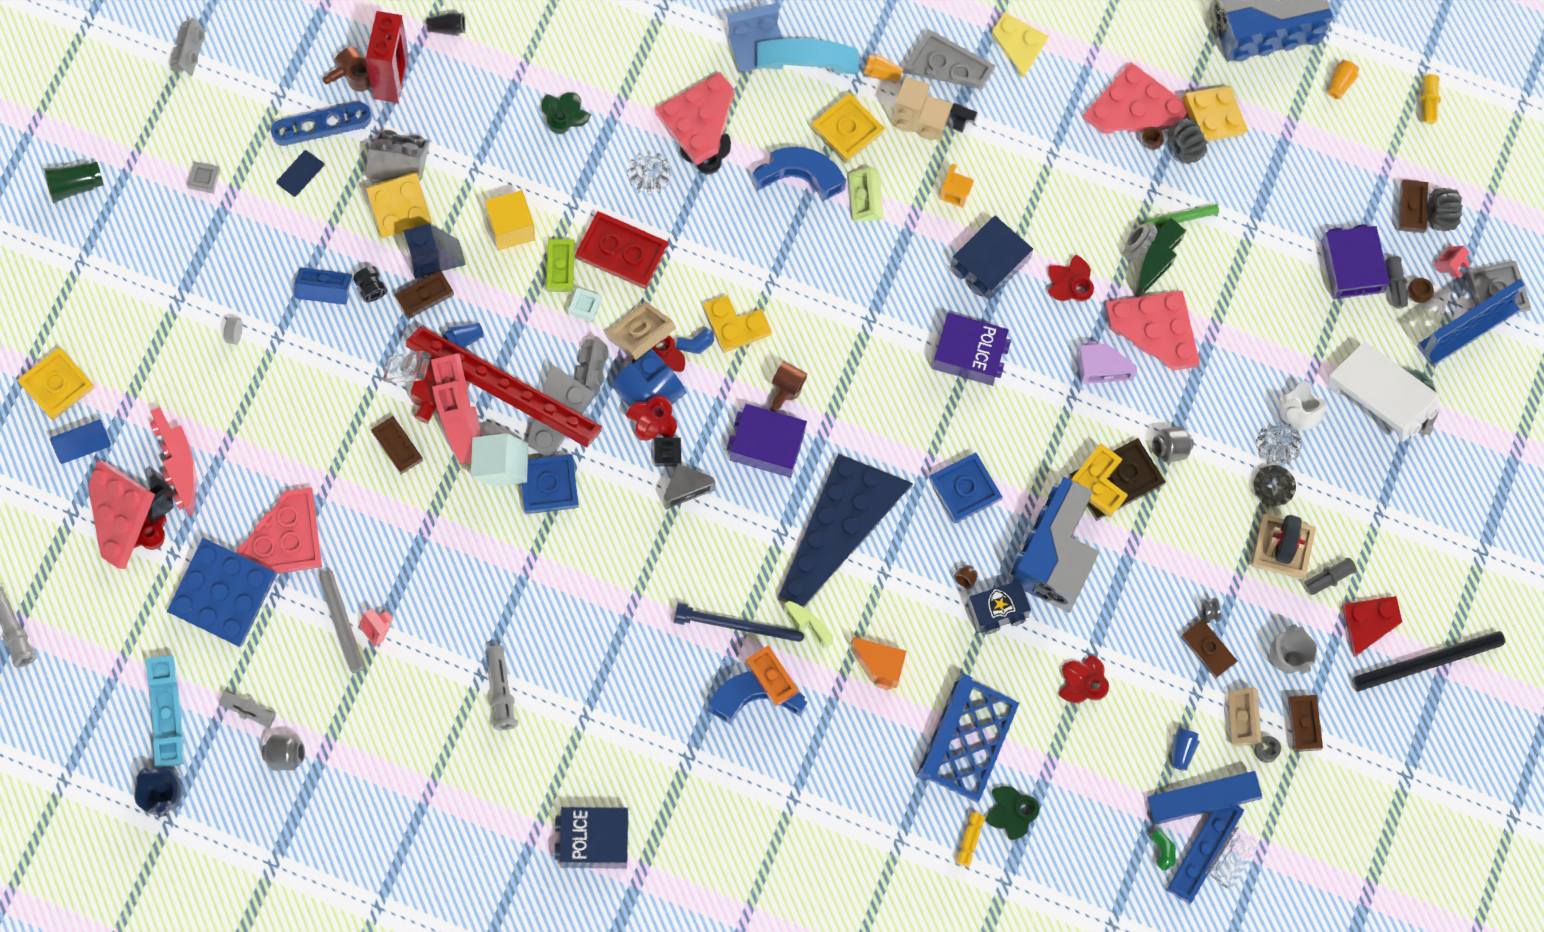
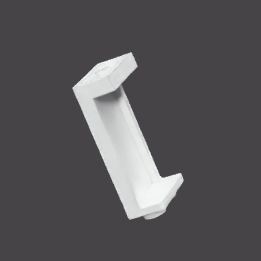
M1366 341L1329 375L1330 390L1337 395L1342 390L1395 428L1399 432V439L1403 442L1409 436L1414 437L1421 429L1422 424L1427 419H1432L1439 411L1438 393Z

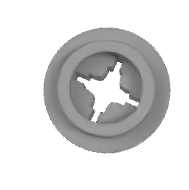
M1147 222L1137 227L1127 239L1124 254L1129 259H1136L1141 253H1145V250L1150 247L1151 242L1155 240L1157 229L1152 222Z

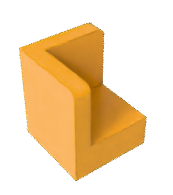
M952 163L942 186L939 199L964 208L974 180L955 173L957 165Z

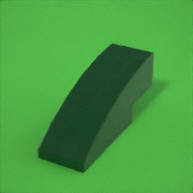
M1172 217L1159 230L1155 240L1152 241L1137 280L1136 297H1142L1174 264L1177 254L1173 250L1183 241L1187 230Z

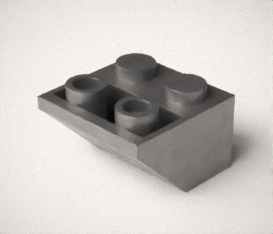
M392 130L379 131L368 149L366 178L386 181L416 171L419 181H421L430 140L423 139L422 136L416 134L404 136L398 135L397 132Z

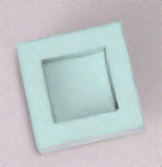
M577 287L569 306L568 314L593 323L601 305L602 296Z

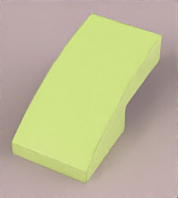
M791 601L785 603L784 613L797 631L802 632L809 628L823 649L833 643V634L814 614Z

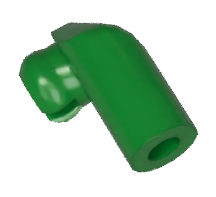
M1159 828L1150 836V839L1160 848V857L1156 860V865L1161 870L1166 871L1176 863V847Z

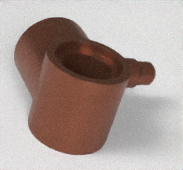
M354 46L342 50L334 60L338 68L322 78L324 84L328 85L345 76L349 87L357 92L366 91L371 87L366 59L362 57ZM358 72L365 73L361 77L354 76V74Z
M783 361L772 380V384L776 386L777 394L769 410L777 412L785 400H794L799 397L808 373Z

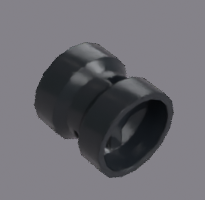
M375 266L365 267L353 276L356 286L361 287L360 295L366 303L379 300L388 292L384 282L380 281V273Z

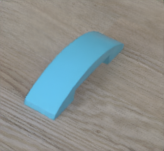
M816 39L757 42V68L782 70L784 65L833 68V73L858 75L859 50L845 44Z
M174 655L146 658L154 732L155 767L184 765L182 715Z

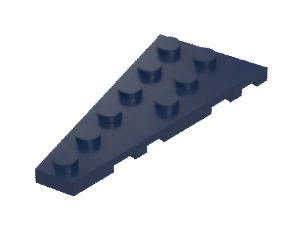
M838 454L782 586L778 600L786 603L791 601L805 608L824 587L830 577L840 569L846 559L855 552L879 525V522L895 507L901 497L910 490L913 483Z

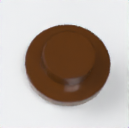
M1416 278L1408 285L1407 293L1412 301L1423 304L1430 301L1433 297L1434 288L1428 279Z

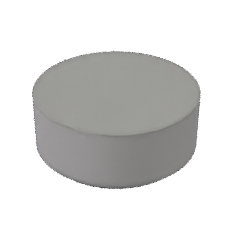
M230 317L227 319L224 327V340L226 343L235 345L239 343L243 329L240 318Z

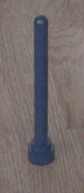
M677 603L674 618L675 624L684 625L685 623L690 624L693 621L796 642L804 640V633L801 631L694 611L693 607H688L687 603Z

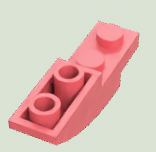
M460 354L433 359L431 363L436 386H433L432 389L444 430L460 464L471 463L472 438L481 437L482 434L476 406L471 407Z
M158 407L150 411L153 421L149 423L155 436L161 435L165 442L160 446L167 460L163 461L166 471L161 473L167 485H174L177 491L173 498L179 510L185 508L188 516L194 514L197 498V474L193 454L182 426L171 429L161 408Z

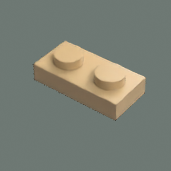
M1250 687L1228 691L1232 745L1237 747L1262 743L1258 689Z

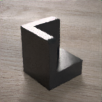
M153 474L149 477V491L154 493L155 496L146 518L154 524L174 507L172 488Z

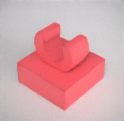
M1464 245L1447 246L1433 266L1439 273L1449 272L1454 278L1462 277L1463 275L1458 268H1468L1470 266L1469 261L1466 259L1470 252Z
M372 608L363 614L359 627L375 647L384 641L389 630L388 628L391 627L389 623L394 619L388 611L378 616Z

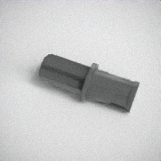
M1400 256L1388 257L1385 260L1390 282L1388 287H1390L1392 304L1396 309H1401L1408 306L1405 286L1408 281L1404 277L1402 258Z
M1348 557L1330 568L1326 566L1323 568V572L1305 581V589L1310 595H1315L1331 585L1335 587L1338 585V581L1357 572L1356 565Z

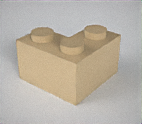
M905 76L895 103L892 125L904 132L912 131L921 134L923 138L928 140L941 141L953 104L928 96L930 84Z

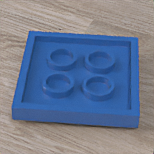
M202 537L167 612L238 647H242L278 573Z

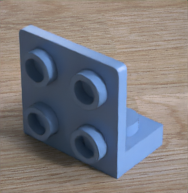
M776 3L726 14V31L740 73L760 69L757 68V42L782 39L778 26L779 11Z

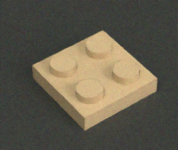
M645 301L605 332L609 341L637 360L658 342L665 339L677 327L673 320Z

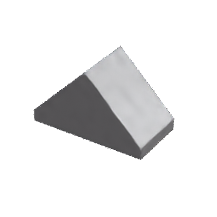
M678 463L663 497L665 510L715 491L716 482L714 477Z

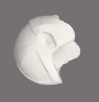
M1304 381L1299 383L1291 392L1280 397L1279 414L1281 419L1290 427L1307 431L1321 423L1325 416L1326 403L1324 399L1315 396L1310 384Z

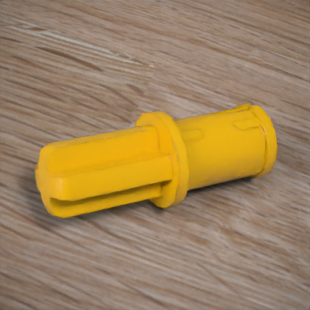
M1427 74L1423 77V95L1420 100L1423 103V122L1432 125L1438 121V107L1441 102V96L1439 95L1440 77L1436 74Z

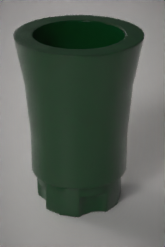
M84 162L63 167L44 168L53 204L104 185L98 162L88 164Z

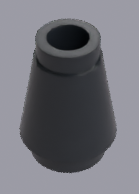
M457 10L427 17L428 33L459 36V34L466 31L464 13H458Z

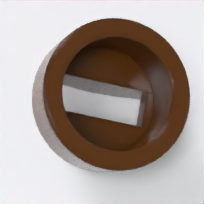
M1151 127L1143 132L1142 139L1146 148L1149 150L1160 149L1164 142L1162 131L1159 128Z
M963 565L955 573L954 579L960 586L971 589L977 581L978 572L973 570L974 567L971 565Z

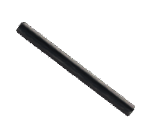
M1496 631L1354 676L1352 685L1357 692L1501 647L1506 643V640L1501 631Z

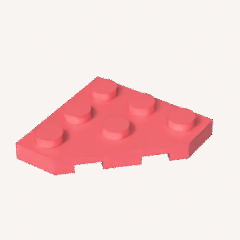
M1130 62L1087 110L1083 119L1102 134H1113L1114 131L1126 130L1128 132H1143L1151 127L1170 130L1174 123L1184 120L1188 113L1182 99L1133 62Z
M718 72L654 108L656 116L695 165L718 154L722 132L725 130L729 116L730 104L733 102L735 95L734 88L722 73Z
M1183 290L1106 302L1105 309L1112 332L1118 336L1121 334L1133 342V345L1149 356L1153 355L1164 362V365L1172 371L1199 367V356Z
M97 461L88 484L100 555L116 568L126 569L155 494L108 463Z
M312 487L284 491L273 509L266 513L254 528V532L236 550L237 554L278 574L322 568Z

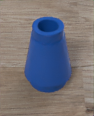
M478 322L448 327L446 331L442 332V337L464 349L483 338L484 332Z
M1178 728L1177 733L1173 734L1172 768L1187 771L1200 743L1198 733Z

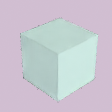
M508 433L472 438V478L492 487L527 483V442Z

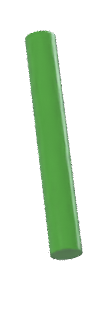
M1218 204L1143 220L1142 224L1152 222L1156 228L1163 227L1170 217L1177 223L1219 214Z

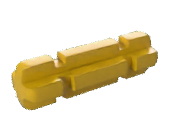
M975 812L971 813L968 821L969 826L965 830L960 846L961 851H959L956 859L957 864L965 867L971 865L974 856L972 853L975 852L981 833L980 828L984 824V815Z

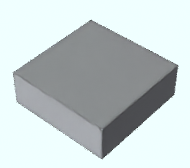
M194 162L187 184L188 189L214 194L221 171L220 167Z

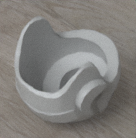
M1297 624L1287 626V631L1275 636L1269 651L1270 660L1276 668L1286 674L1298 671L1301 672V675L1312 671L1311 666L1316 663L1317 644L1303 626L1297 627Z

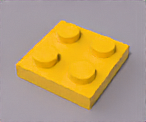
M1230 85L1185 93L1182 97L1190 120L1193 119L1196 125L1200 126L1207 142L1245 135L1248 131Z
M851 93L847 94L815 120L811 126L845 163L849 162L871 144L885 130V127Z
M416 171L365 187L381 238L432 223Z
M60 347L17 380L21 387L52 421L95 388L94 384Z

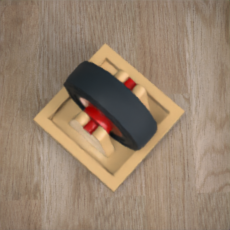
M1263 514L1251 567L1304 580L1307 574L1316 527L1303 524L1301 518L1294 515H1287L1283 519Z

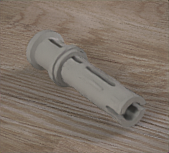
M0 586V625L5 634L3 643L5 647L10 649L13 656V666L16 668L24 667L33 663L37 659V655L31 650L27 641L29 636L27 632L20 629L4 588Z
M502 645L491 646L486 650L494 696L490 701L491 707L494 708L496 720L493 726L495 730H510L516 728L519 724L514 716L513 705L515 704V698L510 694L505 649Z

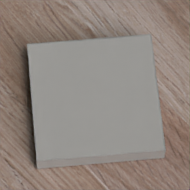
M1516 260L1465 272L1475 306L1518 279L1523 281ZM1525 286L1515 301L1520 308L1519 313L1530 311L1532 308Z

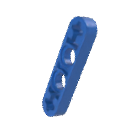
M356 102L280 119L272 124L271 136L277 145L288 146L363 129L371 123V110L365 103ZM358 111H361L363 115L361 120H358L356 116ZM348 113L350 123H346V118L344 114ZM332 116H338L341 118V123L338 126L332 127L327 124V120ZM305 122H313L316 125L312 132H304L301 127ZM294 125H296L298 131L296 135L294 133ZM285 128V137H281L279 134L280 129Z

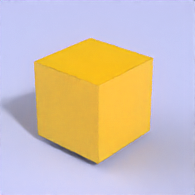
M523 190L485 200L486 216L497 251L535 241L534 223Z

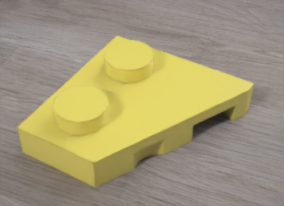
M1004 12L991 34L997 45L1002 47L1009 61L1012 60L1017 67L1018 74L1022 78L1026 76L1049 39L1048 35Z

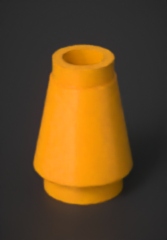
M876 53V55L869 54L863 73L869 75L868 78L899 82L903 68Z
M1341 60L1340 63L1336 64L1327 94L1334 99L1340 100L1359 77V67L1348 60Z

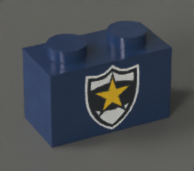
M1020 580L971 595L967 600V607L977 634L982 632L992 634L999 631L1001 626L1011 624V626L1023 624L1027 621L1026 618L1029 617L1031 612Z

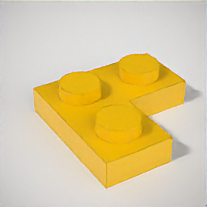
M728 295L703 304V309L722 353L772 335V330L763 309L737 317Z
M1100 443L1071 480L1072 483L1076 482L1093 490L1089 502L1111 518L1128 495L1107 480L1119 466L1122 458Z

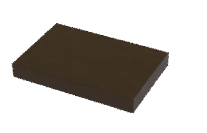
M1139 438L1112 451L1122 458V461L1107 480L1128 495L1117 510L1165 485L1166 481ZM1078 470L1070 473V480L1073 478V476L1077 473ZM1090 502L1088 503L1087 507L1096 521L1107 516Z

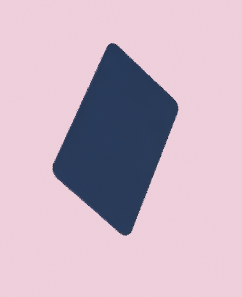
M304 150L280 176L276 184L293 197H296L325 164L312 153Z

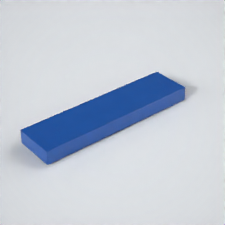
M1256 771L1147 796L1154 825L1263 799Z
M1236 805L1212 811L1166 889L1167 892L1191 905L1245 809Z

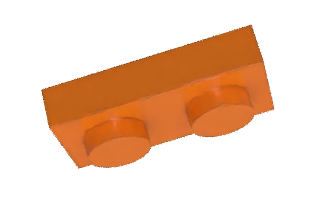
M769 645L745 659V663L775 707L799 693V689Z

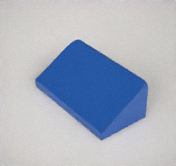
M301 267L294 283V296L296 299L346 305L352 274Z
M100 419L49 439L60 464L111 446L107 431Z

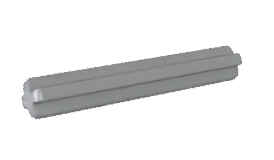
M332 570L324 571L319 574L320 582L350 672H360L364 670L365 666Z

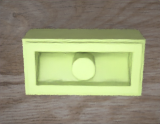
M869 166L849 172L852 221L884 219L879 171Z

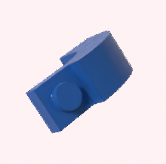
M786 147L770 152L769 164H761L752 172V184L756 191L783 178L796 177L810 183L822 202L845 191L847 181L839 167L830 158L816 150L804 147Z
M748 671L736 675L725 682L708 703L707 711L731 725L745 705L755 700L770 699L753 673ZM799 692L780 705L801 718L807 709L808 702L804 700L805 696Z

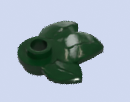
M567 92L561 95L559 99L547 94L542 100L541 111L547 116V126L555 134H564L571 127L584 126L591 118V113L580 109L581 97L578 93Z
M1001 786L993 789L991 792L998 805L988 813L985 819L986 823L994 828L1006 829L1009 840L1022 838L1028 832L1030 822H1033L1039 815L1040 807L1037 800L1029 795H1021L1014 787ZM1024 805L1028 806L1030 808V813L1023 814L1020 810V807Z

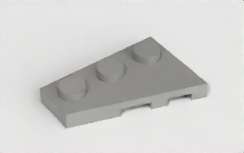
M929 29L905 65L903 73L982 90L995 71L996 65Z

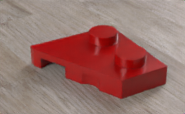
M1397 596L1347 603L1342 606L1353 657L1360 655L1373 643L1375 644L1384 635L1394 630L1403 622Z

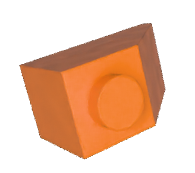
M853 637L851 651L870 682L876 683V686L881 689H897L907 651Z

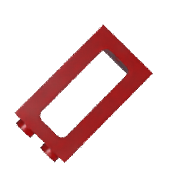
M376 11L366 54L373 99L399 103L409 60L403 16Z

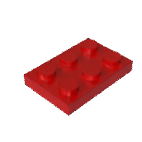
M597 211L575 253V259L647 290L669 247V242Z

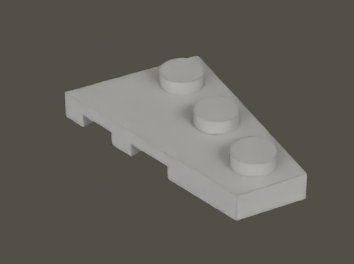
M551 364L542 393L582 415L596 394ZM534 419L527 443L529 447L542 456L550 457L555 454L567 436Z

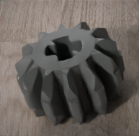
M1193 119L1180 120L1174 123L1170 130L1167 131L1168 143L1171 146L1170 150H1173L1175 157L1182 164L1195 163L1208 152L1204 133H1202L1200 126L1196 125Z
M1446 187L1433 189L1432 193L1428 196L1427 221L1430 223L1431 229L1438 231L1456 230L1457 226L1461 223L1460 218L1463 215L1462 197L1459 191Z

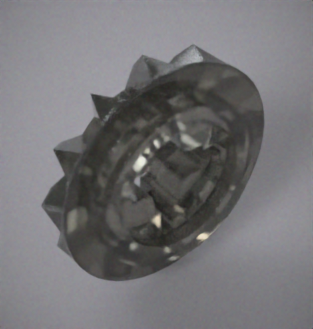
M1278 465L1262 468L1256 474L1253 482L1255 496L1259 497L1262 504H1268L1272 507L1284 506L1292 500L1296 492L1294 476L1289 470ZM1274 477L1276 485L1281 487L1275 495H1273L1272 488L1266 486L1272 483Z

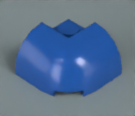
M653 349L649 350L635 363L627 365L616 376L611 385L628 407L636 402H648L649 399L656 395L665 396L673 405L687 393L677 375L662 361ZM656 408V409H655V410H657V411H663V410L660 409V408Z

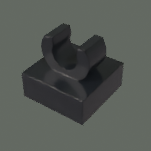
M953 103L950 114L956 117L952 128L963 133L967 122L975 125L979 116L978 112L957 103Z
M681 437L654 438L655 467L677 466L678 463L682 465Z

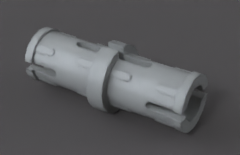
M228 689L223 692L219 700V706L240 714V718L244 720L248 718L268 729L276 718V712L256 704L252 698L245 699Z

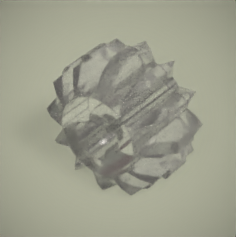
M650 150L647 151L646 156L638 152L636 155L637 160L631 159L629 162L630 168L627 169L630 186H637L638 194L644 189L648 196L651 195L652 190L660 194L662 191L661 186L667 187L669 184L668 178L671 176L668 160H661L662 155L660 152L655 156H652ZM651 171L652 174L648 175L646 174V172Z
M1279 422L1277 426L1269 423L1267 429L1261 428L1256 439V447L1259 458L1265 459L1267 465L1275 462L1277 467L1281 463L1289 466L1291 460H1297L1300 449H1302V441L1299 431L1293 430L1291 424L1283 426Z

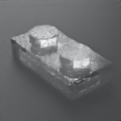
M425 351L389 355L382 379L390 384L424 380L431 355Z
M1234 827L1206 873L1226 889H1232L1260 843L1242 828Z

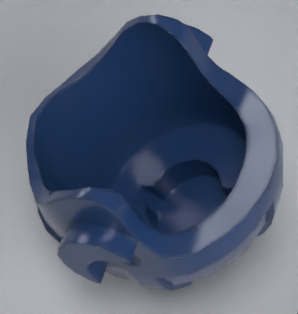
M150 766L146 767L137 774L135 779V803L146 813L157 815L159 818L168 815L167 812L176 809L181 803L183 782L170 769L157 768L151 770Z

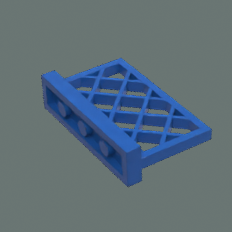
M1518 279L1419 342L1417 347L1431 366L1434 367L1518 314L1520 308L1515 301L1525 284L1521 279Z
M962 673L955 680L916 777L924 781L930 780L978 803L1020 702L973 681V677ZM972 689L983 694L986 704L973 707L969 698ZM999 702L1011 707L1007 717L998 719L993 704ZM967 704L969 710L964 711L965 706ZM988 707L993 722L981 726L975 711ZM970 713L976 728L963 733L959 723L960 718ZM1005 721L1003 727H1001L1000 723ZM995 725L999 737L997 741L988 744L982 729ZM957 729L958 735L953 736ZM978 732L983 746L970 750L965 736ZM960 738L966 753L953 757L949 748L950 742ZM995 746L993 752H991L990 747ZM985 749L989 759L988 764L978 769L972 754ZM945 754H946L947 757H948V759L945 760V761H943V759H944V757H945ZM967 756L973 771L960 775L955 760ZM950 762L955 778L945 780L937 776L941 765ZM984 771V774L981 777L980 772ZM975 774L979 784L976 793L966 790L963 778Z

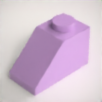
M1092 341L1085 343L1079 348L1077 358L1081 385L1134 380L1137 366L1107 343L1099 344V342Z

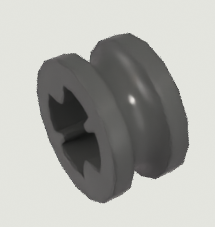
M1212 598L1211 601L1202 599L1201 608L1204 621L1206 623H1210L1211 620L1220 622L1221 611L1218 599Z
M1264 736L1261 738L1262 743L1255 745L1254 752L1257 759L1261 762L1271 763L1281 753V744L1275 737ZM1263 743H1266V746L1269 744L1273 746L1271 751L1273 755L1270 756V753L1265 755L1262 752L1264 749Z

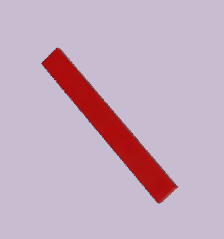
M420 326L406 340L405 347L430 361L453 354H460L466 381L586 448L601 433L602 426L423 326Z

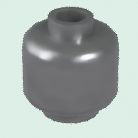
M1181 426L1163 428L1157 432L1152 440V449L1155 456L1165 463L1187 459L1194 447L1193 437Z
M272 735L267 740L266 745L262 746L261 756L271 770H295L299 767L300 763L304 762L305 746L296 735Z

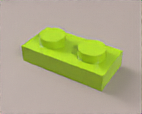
M548 239L547 292H573L574 239Z

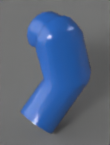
M703 329L693 339L678 336L676 348L681 351L700 354L713 344L714 333L710 329Z

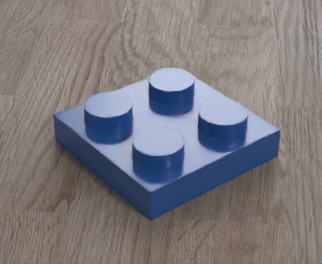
M977 452L929 476L931 484L955 524L996 504L1003 498Z
M572 454L528 459L527 483H521L525 515L579 508Z

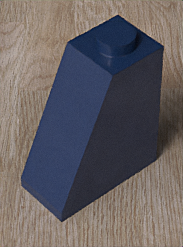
M430 223L404 230L408 257L415 278L434 274L440 270L445 271L466 265L459 239Z

